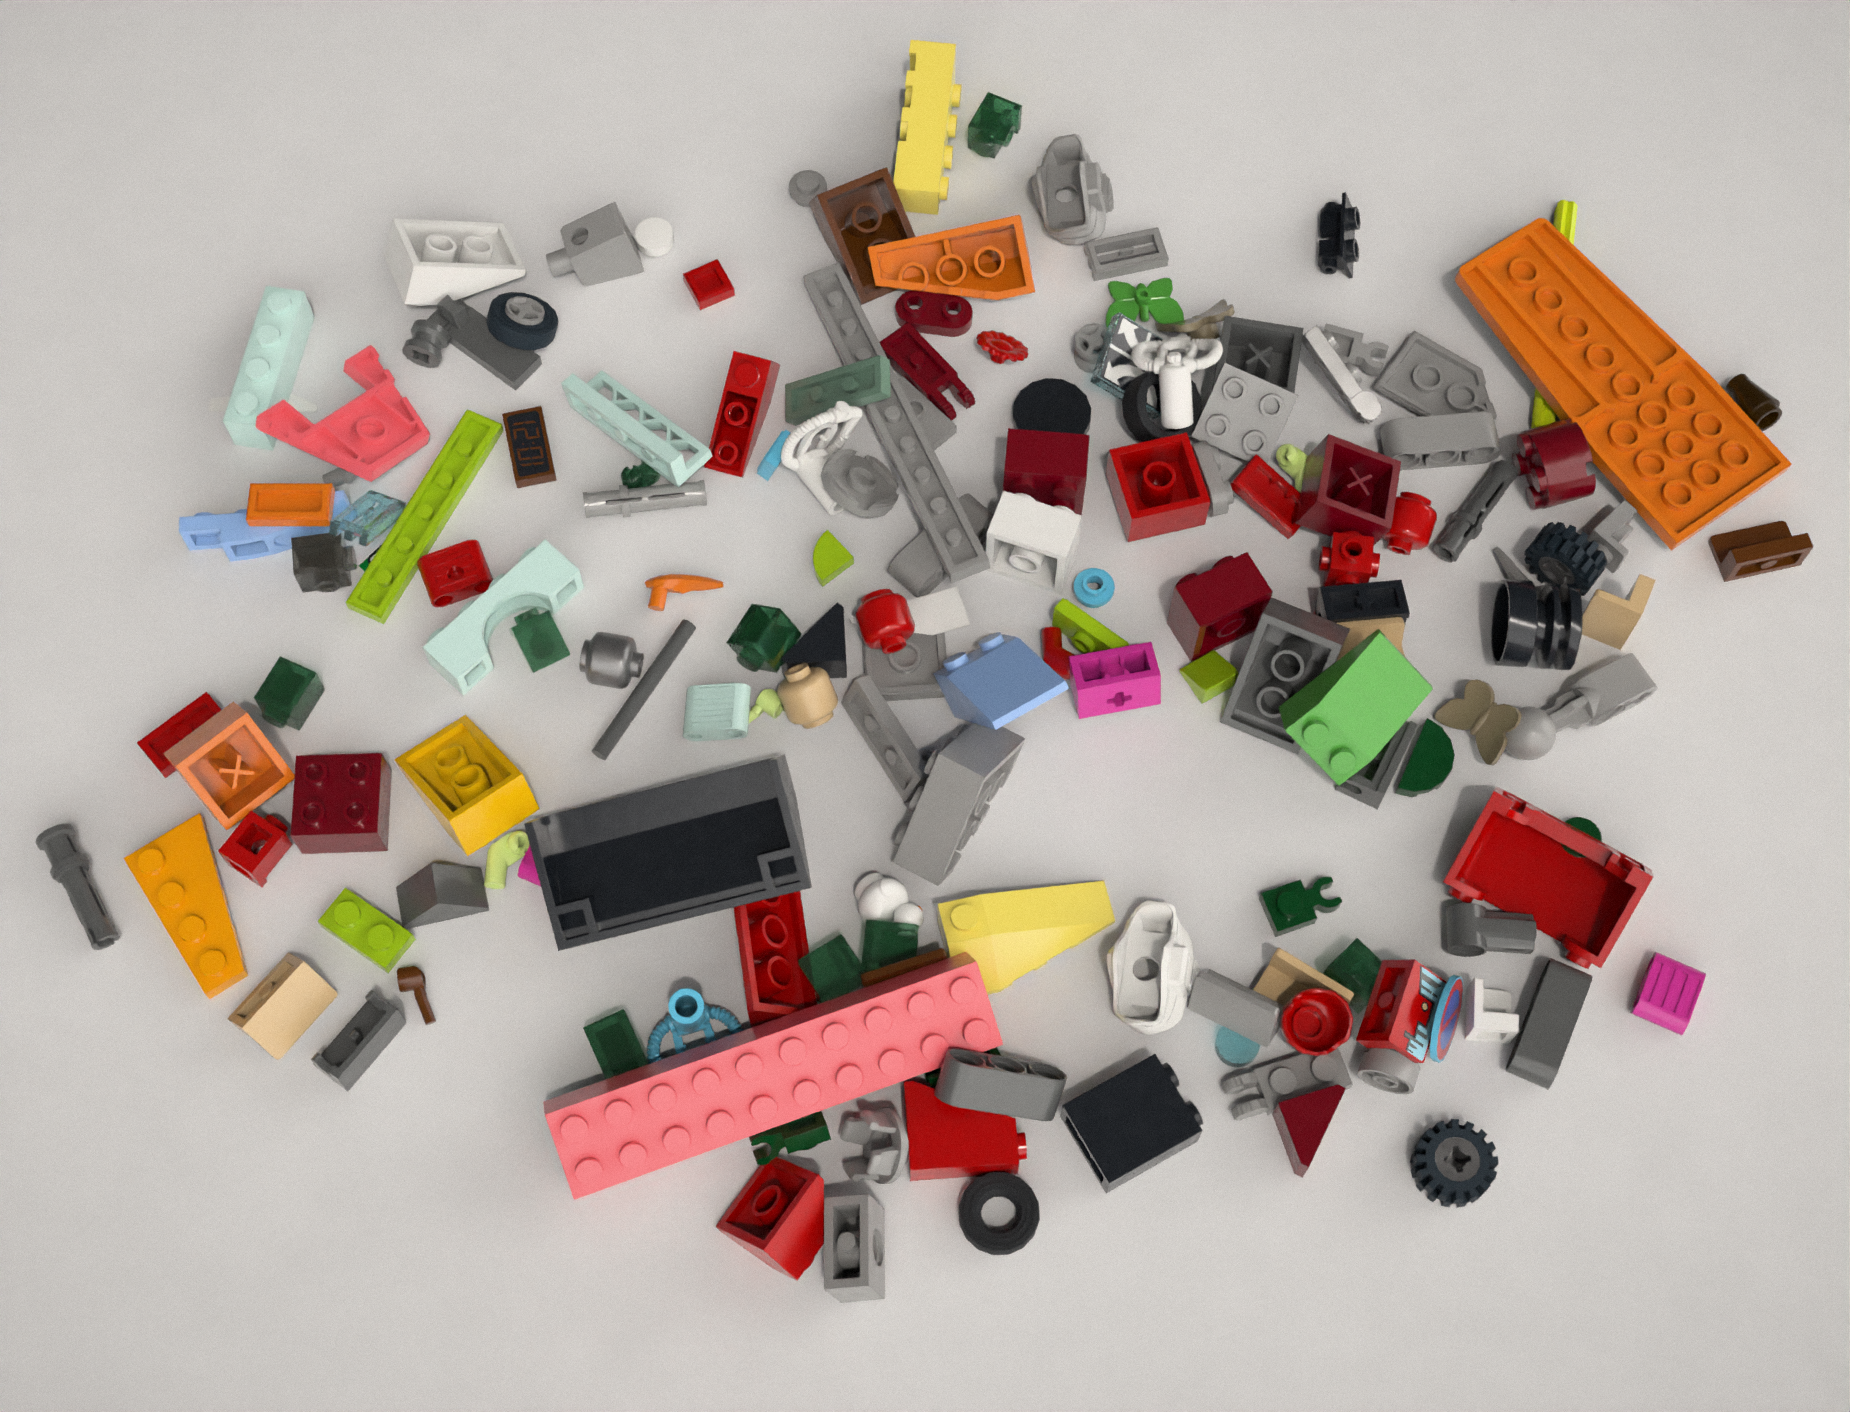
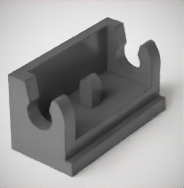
M1405 721L1370 763L1340 786L1337 784L1335 790L1378 810L1418 724L1412 721Z
M372 990L365 996L367 1002L322 1054L317 1052L311 1059L316 1068L347 1092L406 1025V1021L399 1010L389 1002L385 1004Z

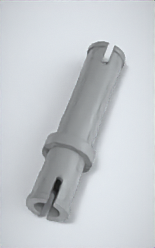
M704 480L685 482L679 488L674 484L629 489L627 485H619V490L583 493L586 518L622 514L624 518L631 517L633 512L707 505ZM681 493L684 494L683 497L656 500L648 499L652 496H662ZM642 498V501L606 504L607 501Z

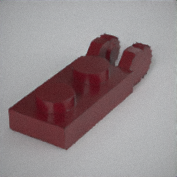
M907 322L879 342L887 358L890 359V364L951 421L957 415L953 405L942 394L946 389H950L953 397L964 408H970L975 404L974 395L958 378V373L910 323Z

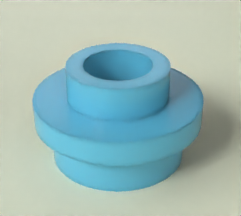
M1089 568L1080 572L1074 581L1073 587L1077 600L1089 608H1098L1107 604L1112 599L1115 589L1112 577L1106 571L1098 568ZM1098 583L1101 585V588L1092 590L1087 584Z

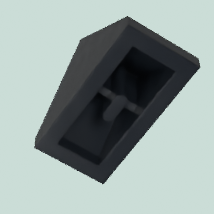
M837 602L781 658L782 674L784 677L785 671L801 663H807L809 668L820 667L828 673L829 678H847L844 607Z

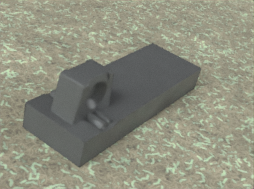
M446 295L437 304L438 309L427 319L441 325L449 332L451 337L449 340L450 344L515 391L542 365L540 356L534 351L510 347L497 340L489 332L486 324L487 318L474 308L468 306L461 299L454 301L449 295Z

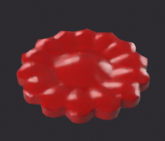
M993 330L982 331L976 337L977 344L983 350L988 351L991 354L990 359L996 363L1004 364L1007 359L1014 362L1017 360L1024 361L1028 357V348L1021 341L1003 332H995Z

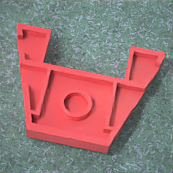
M371 345L345 360L343 372L363 387L366 392L316 424L311 423L283 399L259 414L256 418L255 426L258 430L369 482H372L427 445L430 435L407 397L402 398L394 386V377L388 369H383L378 361L379 354Z

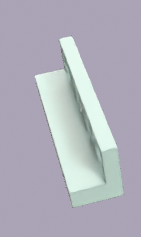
M602 370L588 383H585L573 373L561 383L572 409L678 488L713 457L708 447ZM606 387L612 392V401L608 400L598 391ZM636 409L639 412V421L623 410ZM663 429L666 431V441L650 430ZM690 449L696 454L685 463L682 453L678 450Z

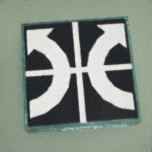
M1118 312L1111 317L1090 382L1122 401L1126 387L1136 376L1147 372L1134 364L1131 357L1134 346L1143 341H1162L1163 339ZM1148 352L1143 356L1155 360L1157 353ZM1159 384L1150 386L1146 396V410L1149 417L1153 420L1161 416Z

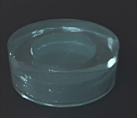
M1224 1026L1221 1027L1215 1039L1217 1056L1223 1063L1231 1067L1240 1068L1249 1065L1254 1061L1260 1049V1044Z

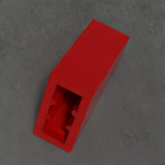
M914 1081L904 1082L910 1181L978 1177L993 1172L1018 1174L1019 1160L1027 1159L1025 1132H1017L1016 1118L951 1106L942 1102L934 1095V1088Z

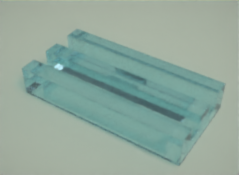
M369 490L330 521L329 534L337 536L344 531V539L353 541L358 536L360 537L359 544L367 547L398 520L406 503ZM363 515V517H362L359 521H357L356 523H353V522H355L358 518H360V517Z

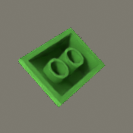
M1377 629L1279 706V711L1285 731L1340 786L1377 756L1433 690V687L1392 642Z

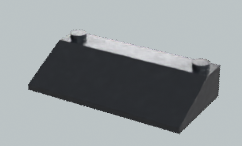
M785 754L542 816L524 824L558 951L812 887L796 793Z

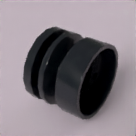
M1501 580L1494 601L1491 628V649L1495 665L1527 667L1534 650L1536 663L1540 669H1549L1553 663L1556 670H1571L1577 657L1583 628L1582 600L1577 584L1565 583L1559 589L1555 582L1545 583L1538 600L1533 581Z

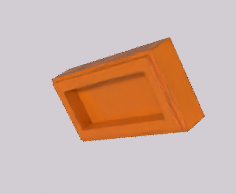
M250 483L246 521L249 526H331L335 497L334 486L332 483Z

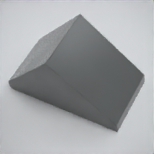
M430 863L396 887L402 927L405 929L489 911L481 868Z

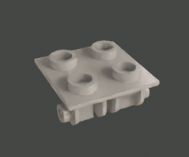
M1224 363L1191 437L1200 441L1206 440L1209 445L1248 462L1257 454L1268 463L1299 395Z

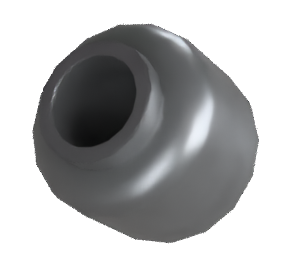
M597 632L591 640L586 639L584 641L579 669L580 672H585L587 681L591 684L624 689L629 685L632 677H640L644 655L637 652L636 642L629 636Z

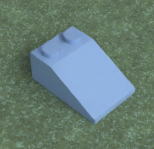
M1001 632L991 634L978 642L980 648L967 655L965 652H960L943 661L944 668L933 673L955 718L994 730L1069 689L1066 681L1021 639L1015 636L1002 635Z

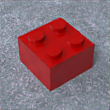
M1187 432L1109 449L1106 476L1128 542L1206 524L1210 499Z

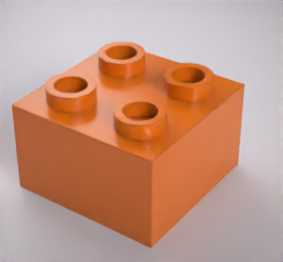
M234 701L163 753L211 815L226 830L230 829L247 816L250 811L255 810L294 780L295 776L249 714Z

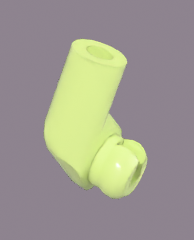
M1284 444L1278 448L1276 459L1279 466L1295 480V489L1301 493L1308 456L1299 448L1291 444Z

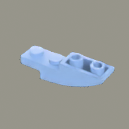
M335 490L331 526H249L246 521L247 509H241L235 513L228 514L201 512L194 516L179 517V533L190 551L223 548L230 562L255 559L296 548L323 536L352 517V507L345 491Z

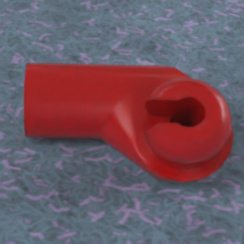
M1046 627L1041 630L1042 659L1059 676L1069 680V657L1075 656V654L1062 648V632L1060 628Z

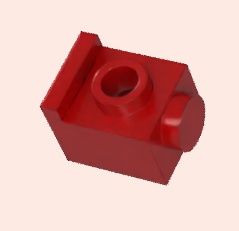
M250 811L218 852L228 866L262 888L267 882L266 877L293 844L286 835L289 829L281 821L270 814L264 819ZM263 846V847L260 849V851L256 854L257 849H258L259 847Z

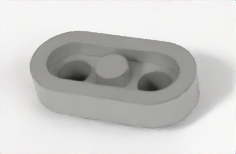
M1206 440L1192 443L1191 446L1210 499L1208 515L1214 517L1226 514L1229 510V504L1234 502V496L1229 481H1223L1219 471L1221 469L1219 452L1215 446L1210 447Z

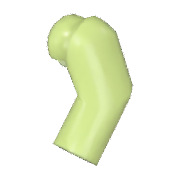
M510 832L489 847L484 877L485 887L490 889L505 888L507 868L524 857L530 846L526 832Z

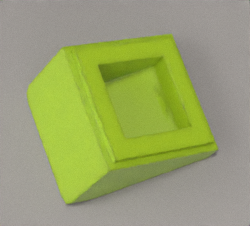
M1215 650L1179 670L1201 704L1232 688L1239 675L1236 668Z

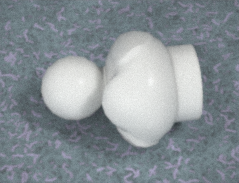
M872 873L858 883L854 896L859 901V913L864 923L873 926L882 925L894 920L896 927L905 933H913L922 926L924 921L922 908L913 903H908V891L901 882L891 878H883L879 873Z

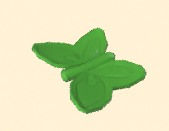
M1170 278L1152 281L1147 287L1143 283H1139L1135 288L1129 283L1110 281L1108 284L1110 295L1115 300L1109 306L1106 315V327L1110 331H1115L1120 314L1135 322L1139 311L1142 322L1149 321V312L1154 320L1160 324L1184 320L1183 310L1180 305L1170 297L1173 291Z

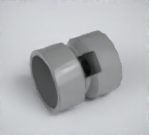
M1370 1048V1050L1363 1053L1357 1075L1362 1081L1377 1089L1406 1095L1414 1091L1420 1066L1394 1049Z

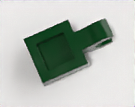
M819 1111L749 1136V1140L752 1146L767 1143L763 1148L753 1151L757 1165H766L778 1156L780 1150L786 1147L788 1154L799 1150H809L819 1143L831 1140L824 1116Z

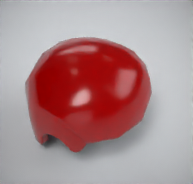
M1309 988L1300 991L1289 999L1282 1008L1280 1028L1286 1042L1300 1054L1313 1056L1327 1055L1347 1042L1351 1036L1353 1015L1348 1002L1333 990Z

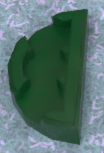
M1428 718L1424 723L1395 794L1417 797L1418 794L1429 793L1434 789L1437 790L1442 786L1452 770L1455 754L1451 739L1441 726Z

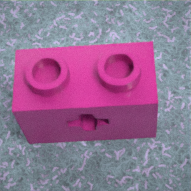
M1152 642L1069 657L1070 686L1079 719L1161 704V674Z

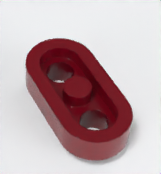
M912 290L903 293L897 299L895 305L897 323L903 326L908 322L919 333L958 337L968 332L972 326V306L966 299L960 296ZM916 305L920 306V308L911 309L910 306ZM953 310L958 311L959 313L950 314L948 313V311Z

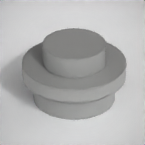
M813 170L800 171L789 182L791 197L797 204L803 207H811L809 202L816 195L827 191L825 178Z

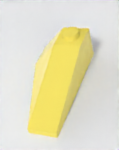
M1104 881L979 894L939 903L937 906V923L947 958L964 952L972 956L977 961L987 995L1001 992L1011 986L1013 981L1032 970L1036 971L1046 965L1048 960L1068 948L1076 947L1115 923V917Z

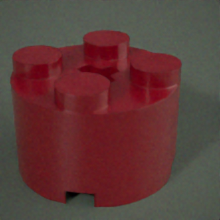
M1571 418L1525 430L1517 435L1519 452L1512 454V461L1518 471V476L1525 475L1529 487L1526 488V495L1532 510L1550 508L1594 494L1596 487L1595 474L1587 476L1586 463L1593 461L1591 451L1578 423L1570 424Z

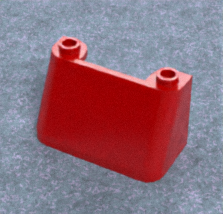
M1495 787L1443 882L1450 886L1449 894L1465 903H1472L1473 899L1485 900L1507 913L1533 914L1536 921V929L1560 941L1562 946L1568 949L1565 955L1566 958L1581 967L1589 969L1591 964L1602 968L1654 876L1650 868L1516 795L1502 788ZM1561 843L1586 857L1580 858L1569 854L1564 850Z

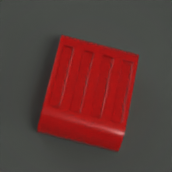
M467 540L426 554L417 561V566L433 607L448 606L482 594L488 590L490 583L493 581L480 543L477 540Z

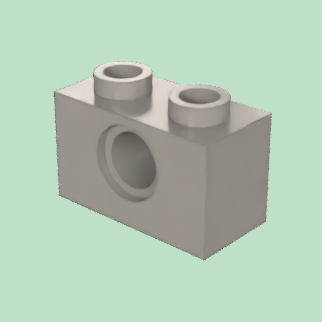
M869 1194L824 1198V1290L841 1303L885 1299L884 1208Z

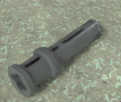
M71 824L53 826L39 834L35 843L40 850L45 851L52 866L50 874L52 878L58 883H62L72 906L86 931L91 947L94 950L107 948L113 945L114 941H118L120 936L88 873L90 861L85 854L80 853L74 840L76 832Z

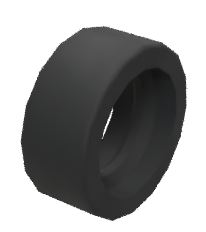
M1147 371L1136 376L1126 387L1122 399L1123 418L1128 430L1141 442L1186 432L1190 436L1202 413L1201 396L1196 384L1191 380L1193 424L1181 429L1162 430L1150 420L1146 410L1148 389L1154 384H1159V374Z

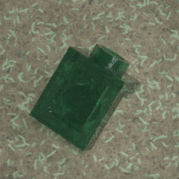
M535 607L514 617L517 625L510 628L509 632L512 637L514 636L532 673L571 655L549 610L539 614Z

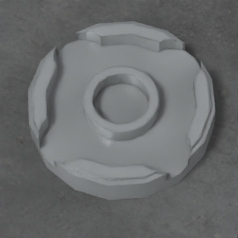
M851 449L839 450L829 456L822 468L821 480L824 489L835 502L852 513L871 518L884 516L892 510L899 496L896 493L898 483L887 466L877 458L867 454L865 458L856 456L857 451Z

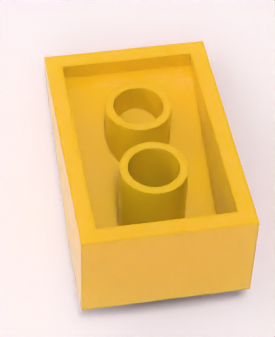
M466 714L394 759L399 769L448 835L467 856L486 846L490 841L539 810L538 804L523 774Z

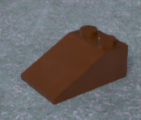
M885 167L816 195L809 204L824 240L837 263H840L860 305L898 290L896 288L875 286L868 247L915 237L888 168Z

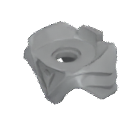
M1071 134L1056 137L1049 145L1041 166L1037 167L1036 175L1032 178V187L1038 208L1044 219L1046 231L1061 243L1068 245L1082 244L1100 237L1104 232L1106 213L1114 209L1113 190L1110 178L1106 176V173L1102 174L1098 162L1093 163L1079 135ZM1065 187H1072L1077 191L1076 197L1069 202L1058 201L1056 195Z

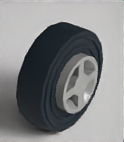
M508 292L500 294L492 300L486 324L489 332L500 342L521 350H538L547 347L553 342L558 326V317L556 311L542 299L526 293Z

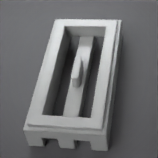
M1158 227L1084 242L1085 256H1088V265L1092 269L1093 281L1168 266L1169 257ZM1154 242V245L1139 247V248H1135V249H1134V247H1132V246H1137V245H1142V244H1147V243ZM1119 249V252L1097 256V254Z

